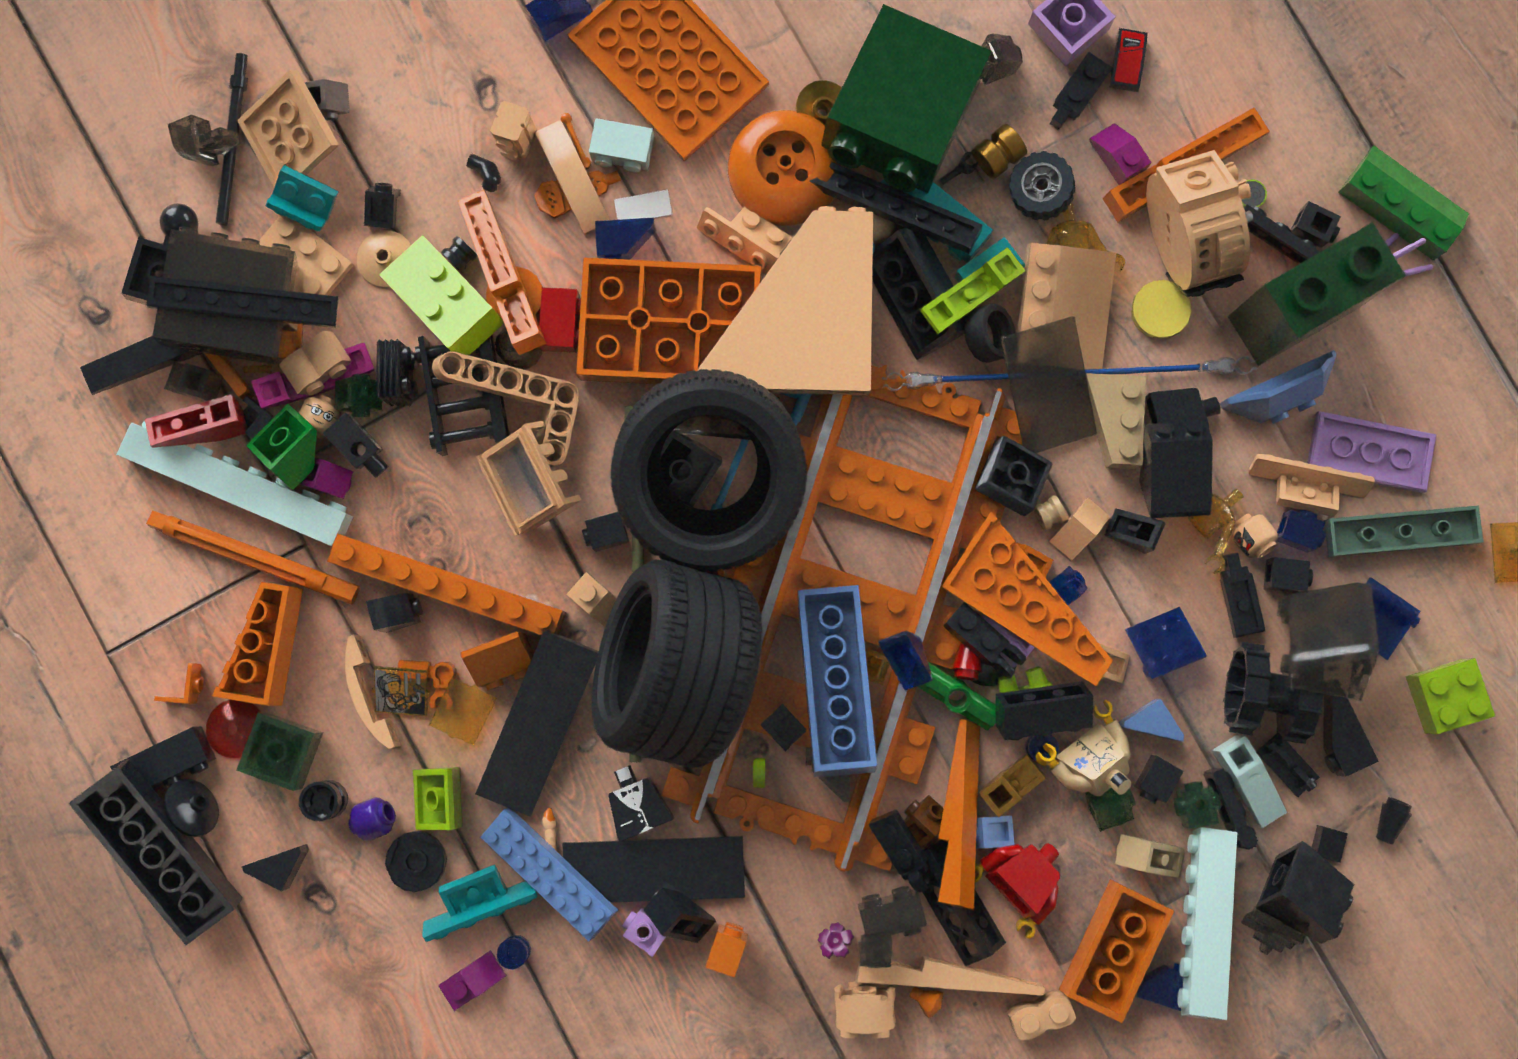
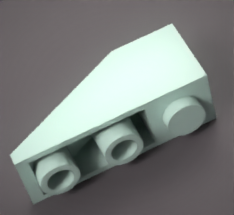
M1235 735L1211 750L1221 767L1224 768V771L1230 774L1235 789L1260 828L1267 826L1287 813L1262 760L1246 735Z

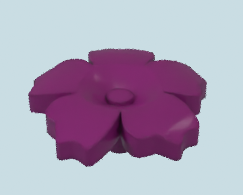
M839 922L832 923L830 931L824 929L818 937V941L822 943L820 946L822 955L828 959L833 954L837 958H845L850 953L846 945H851L854 939L852 931L845 930V927L840 925Z

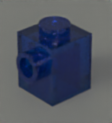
M1289 510L1282 515L1277 529L1278 539L1276 541L1307 553L1315 551L1317 547L1320 548L1325 540L1326 531H1323L1326 522L1318 520L1317 514L1307 510H1300V512Z

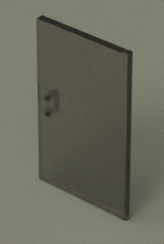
M1067 317L1008 336H1002L1001 343L1022 445L1038 453L1097 435L1075 317Z

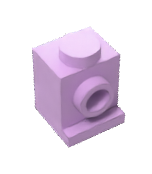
M642 907L637 914L631 911L622 925L626 929L623 937L646 951L651 957L654 956L665 939V936L660 934ZM639 927H647L649 935L646 937L640 936L638 933Z

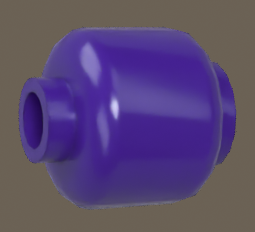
M378 797L368 799L356 804L352 808L348 821L349 829L363 841L374 840L388 834L392 830L393 823L396 820L395 811L388 801Z

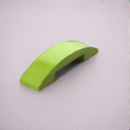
M1007 247L947 292L942 293L925 305L920 311L936 333L939 334L1024 273L1025 269Z

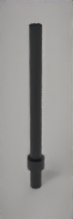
M236 53L234 75H230L229 88L232 91L215 222L219 225L228 224L239 133V123L237 120L241 117L243 92L247 91L248 78L245 77L248 56L242 53Z

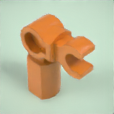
M399 661L397 675L400 676V680H404V672L408 673V681H410V673L411 681H416V673L420 674L421 682H429L430 678H433L435 693L430 698V707L437 708L438 698L443 697L447 703L446 709H452L454 699L450 694V689L453 688V682L457 674L456 668L452 663L439 662L431 666V662Z

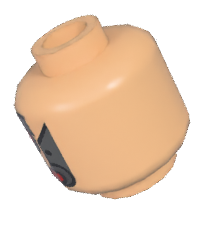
M1246 514L1235 522L1237 528L1232 534L1233 540L1247 557L1256 556L1260 559L1277 547L1278 533L1264 515L1251 516Z

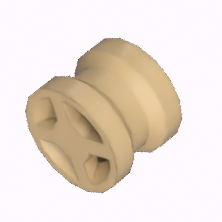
M1056 495L1050 496L1045 503L1038 502L1036 504L1034 514L1045 532L1050 530L1052 525L1056 523L1063 524L1067 522L1065 510Z

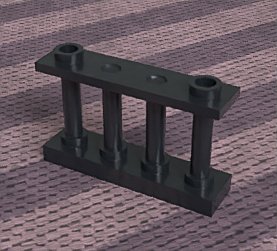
M492 334L475 352L476 354L480 353L481 359L497 363ZM424 336L418 337L419 346L415 347V354L418 364L422 363L433 428V432H429L431 448L436 449V452L441 456L448 455L446 444L483 437H490V439H495V442L499 443L510 434L503 396L486 392L482 393L481 397L439 404L437 387L453 383L437 379L432 371V358H437L451 351L444 344L430 347L429 341ZM479 367L473 368L472 376L475 380L480 379L482 381L483 372ZM480 408L490 410L491 421L487 422V425L444 432L442 415Z

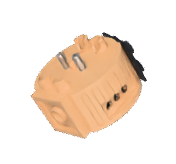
M1215 150L1157 167L1156 173L1152 174L1147 182V209L1156 247L1168 271L1166 276L1186 297H1198L1205 294L1206 291L1216 288H1228L1234 283L1244 280L1240 273L1247 269L1250 260V236L1247 222L1253 220V215L1251 211L1245 212L1242 199L1251 198V190L1246 180L1235 181L1238 180L1239 176L1234 162L1224 165Z

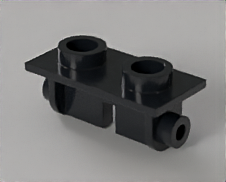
M1279 732L1256 751L1296 797H1299L1306 790L1310 792L1317 786L1315 781L1320 777L1287 741H1282V735Z

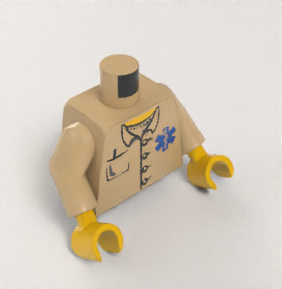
M1108 700L1103 701L1108 710L1107 714H1101L1096 705L1093 708L1094 716L1099 720H1103L1105 722L1104 725L1101 723L1096 724L1057 756L1056 749L1051 744L1043 746L1050 758L1043 757L1040 752L1036 754V761L1040 765H1049L1051 767L1050 772L1068 790L1084 793L1090 792L1095 796H1101L1112 788L1121 795L1127 792L1131 786V780L1126 777L1130 771L1128 760L1131 756L1128 739L1117 719L1111 717L1113 706Z

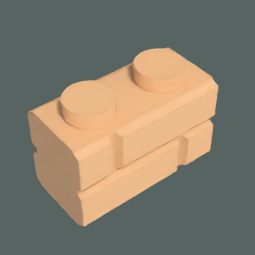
M506 101L501 102L496 113L498 118L494 119L490 130L496 141L495 145L501 150L500 154L508 159L516 160L517 157L527 158L531 147L529 142H533L534 132L537 131L527 108Z

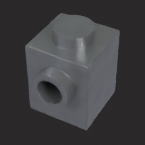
M326 79L305 82L325 120H337L338 115L350 113L348 84Z

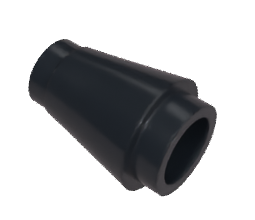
M1388 797L1386 803L1382 802L1376 838L1386 843L1394 844L1395 839H1397L1412 816L1410 813L1412 806L1392 797Z

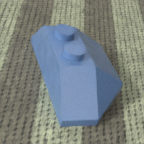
M1333 350L1231 396L1221 402L1220 406L1226 411L1259 423L1271 419L1272 423L1275 424L1289 417L1287 411L1297 407L1299 412L1316 405L1314 399L1323 395L1337 355Z

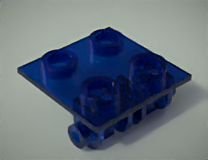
M1370 577L1337 626L1388 660L1410 626L1412 628L1417 626L1421 619L1418 617L1421 611Z
M1180 607L1125 629L1144 665L1142 670L1146 678L1150 677L1151 680L1207 657Z

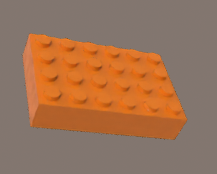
M584 257L576 375L580 381L660 384L663 380L669 377L672 378L674 375L684 374L692 370L697 371L761 283V266Z

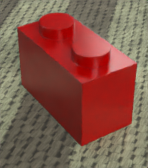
M542 287L539 326L546 342L545 345L539 347L542 351L577 353L581 298L577 289Z

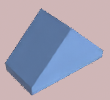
M1161 699L1152 700L1119 721L1121 728L1175 741H1183L1184 734Z

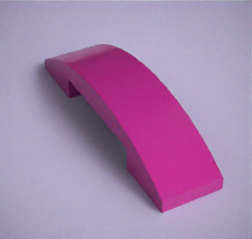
M365 342L344 349L352 360L346 366L347 371L338 378L332 379L330 377L323 384L325 386L324 389L315 395L338 388L375 371ZM280 371L251 381L262 409L277 407L312 397L308 394H297L284 373L281 374Z

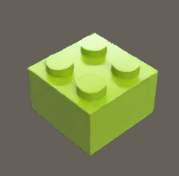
M1476 658L1460 659L1405 676L1425 734H1440L1495 717Z

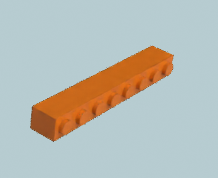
M338 533L327 562L540 635L543 634L544 629L559 635L567 613L563 610Z

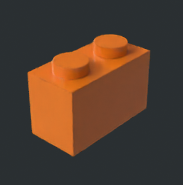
M726 922L725 926L719 924L705 968L735 978L748 936L747 933L743 932L744 928L731 922Z

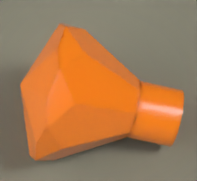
M916 986L913 987L909 997L916 1000L924 1014L931 1018L942 1007L943 992L939 990L923 991Z

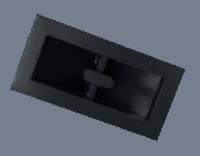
M1115 508L1104 535L1147 554L1155 550L1166 523L1158 519Z
M305 844L244 865L242 870L244 873L280 891L289 889L309 850L308 846Z

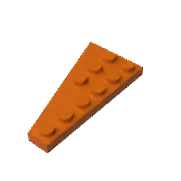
M990 512L942 585V588L1097 687L1113 663V660L995 515Z

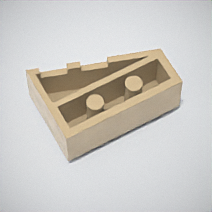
M1086 373L1080 380L1082 387L1085 389L1089 411L1094 420L1097 431L1096 435L1106 468L1136 470L1143 465L1146 376Z

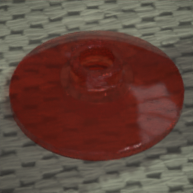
M226 700L217 705L210 713L206 723V736L210 746L218 754L227 758H243L252 754L263 742L266 732L265 719L259 708L253 703L236 700ZM231 723H234L237 727V731L233 735L228 731Z

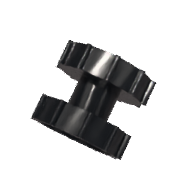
M1241 642L1240 647L1233 651L1230 667L1226 674L1227 680L1223 698L1224 724H1227L1229 727V732L1252 736L1253 731L1261 727L1264 712L1276 713V732L1282 735V741L1306 744L1307 739L1315 736V729L1320 714L1322 715L1324 688L1326 687L1323 670L1324 661H1320L1317 658V653L1294 650L1293 655L1285 660L1282 674L1270 672V653L1264 650V645Z

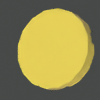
M1167 280L1152 281L1144 285L1135 295L1131 311L1132 319L1137 329L1148 337L1167 339L1180 333L1189 322L1192 312L1189 297H1186L1173 282Z

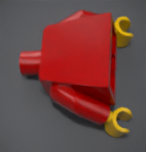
M1045 843L1040 850L1032 844L1024 848L1018 844L999 847L980 859L981 863H975V868L979 871V876L975 878V882H978L983 872L987 871L988 873L985 877L1023 916L1016 922L1017 931L1023 925L1031 926L1030 930L1025 933V938H1032L1035 934L1034 926L1041 924L1056 908L1059 890L1057 882L1060 879V873L1052 863L1059 856V852L1049 843Z

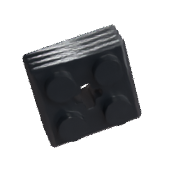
M380 339L377 341L376 396L392 407L394 405L399 406L400 404L402 406L406 404L411 406L413 399H416L418 395L417 382L413 381V370L418 368L416 354L410 347H407L398 339L396 341L392 339L390 341L386 339L384 341Z
M1002 436L994 442L975 489L1014 512L1026 516L1034 511L1053 464L1048 459L1012 439Z

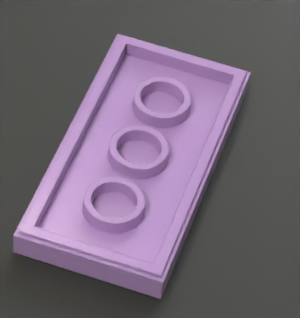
M1318 411L1315 416L1307 463L1332 467L1333 469L1352 473H1361L1374 477L1375 484L1425 493L1427 492L1436 434Z

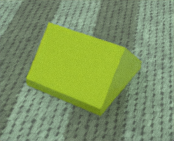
M460 767L413 770L416 830H455L463 827Z

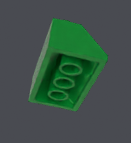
M1374 145L1338 192L1391 231L1398 233L1409 244L1425 238L1426 242L1416 249L1433 261L1447 252L1463 230L1469 213Z

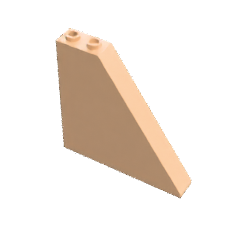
M823 206L819 207L818 210H813L697 371L699 369L711 371L712 369H718L723 372L725 370L734 372L736 375L738 373L746 376L747 379L750 378L756 381L759 385L761 384L771 393L869 395L871 391L873 212H866V208L851 207L848 211H836L835 207Z

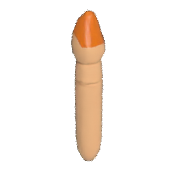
M548 808L544 812L542 821L545 829L544 840L557 851L555 830L557 823L553 810Z

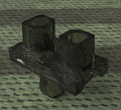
M1256 906L1252 912L1244 915L1242 924L1255 930L1253 938L1261 942L1259 951L1265 955L1269 954L1272 949L1281 953L1284 947L1292 949L1296 944L1302 945L1306 937L1297 930L1257 909Z

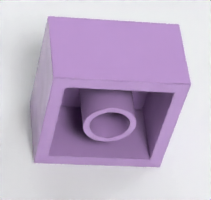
M1045 0L1032 11L1028 25L1061 62L1067 66L1110 30L1115 16L1101 0Z

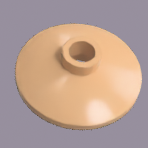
M391 230L377 231L365 238L357 252V266L363 278L374 286L389 288L390 286L379 274L411 246L410 242L403 235ZM387 252V259L380 261V253Z

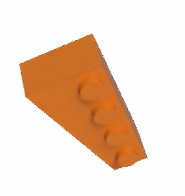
M266 582L260 583L246 615L247 622L242 633H239L234 643L236 647L230 661H227L222 671L224 675L219 686L215 687L212 694L213 697L266 706H283L303 594L302 588Z

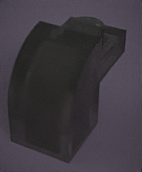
M194 115L186 116L168 124L172 145L176 152L185 159L206 166L219 165L217 155L226 154L230 151V148L240 145L238 133L222 127L211 130L208 120Z
M174 362L164 389L205 402L217 398L224 378L222 375L209 369L188 363Z

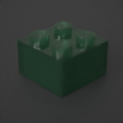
M258 713L236 771L292 791L301 790L305 784L323 732L270 713Z

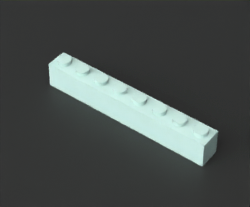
M143 421L142 426L131 422L116 454L330 546H333L337 533L345 536L353 516L345 513L347 507L330 500L327 506L318 502L320 496L305 489H303L302 494L292 491L279 478L273 483L265 479L267 473L251 466L247 472L238 468L239 461L223 455L221 460L212 457L213 450L196 444L195 449L186 445L152 448L145 421Z

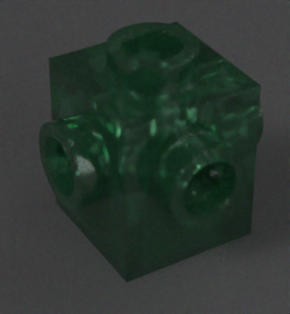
M353 374L352 377L335 381L336 410L352 412L353 417L360 418L370 417L371 412L382 410L383 401L376 396V380L370 379V375Z
M1202 781L1185 783V789L1176 790L1177 798L1173 800L1176 815L1181 816L1183 827L1195 828L1219 824L1217 810H1220L1221 805L1219 795L1216 791L1213 792V787L1203 786Z
M1112 788L1101 796H1095L1090 792L1085 793L1089 812L1100 832L1114 826L1123 825L1134 819L1132 806H1135L1136 803L1130 789L1121 795Z

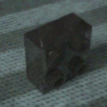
M902 886L892 889V895L880 897V894L876 893L862 897L863 902L858 903L857 906L867 941L873 940L874 944H880L892 940L891 935L903 932L904 936H911L922 932L921 927L927 926L918 892H915L914 889H909V886Z

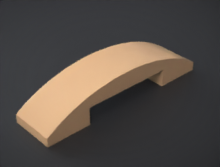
M561 120L534 132L584 235L611 223Z
M361 635L348 636L345 651V672L348 689L356 711L367 729L379 742L388 749L398 748L401 744L392 720L389 718L379 721L360 667L371 663Z

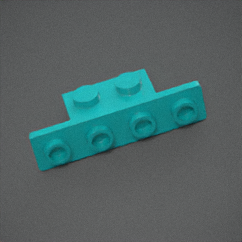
M494 864L439 886V894L448 912L424 921L422 937L425 942L433 939H442L449 933L461 928H469L480 920L490 916H499L505 910L518 905H527L538 897V892L526 881L506 888Z

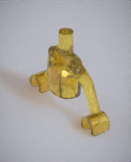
M1072 203L1063 212L1064 222L1057 224L1051 229L1046 243L1056 245L1057 240L1060 246L1090 249V240L1096 250L1108 251L1090 222L1076 220ZM1116 254L1115 262L1119 264L1120 271H1122L1125 266V259L1122 255Z
M1234 489L1223 499L1216 494H1212L1211 515L1188 516L1192 525L1206 539H1209L1218 530L1223 528L1214 553L1205 561V565L1211 560L1219 563V568L1213 574L1219 573L1225 565V560L1222 556L1236 524L1235 515L1231 507L1244 498L1238 489Z

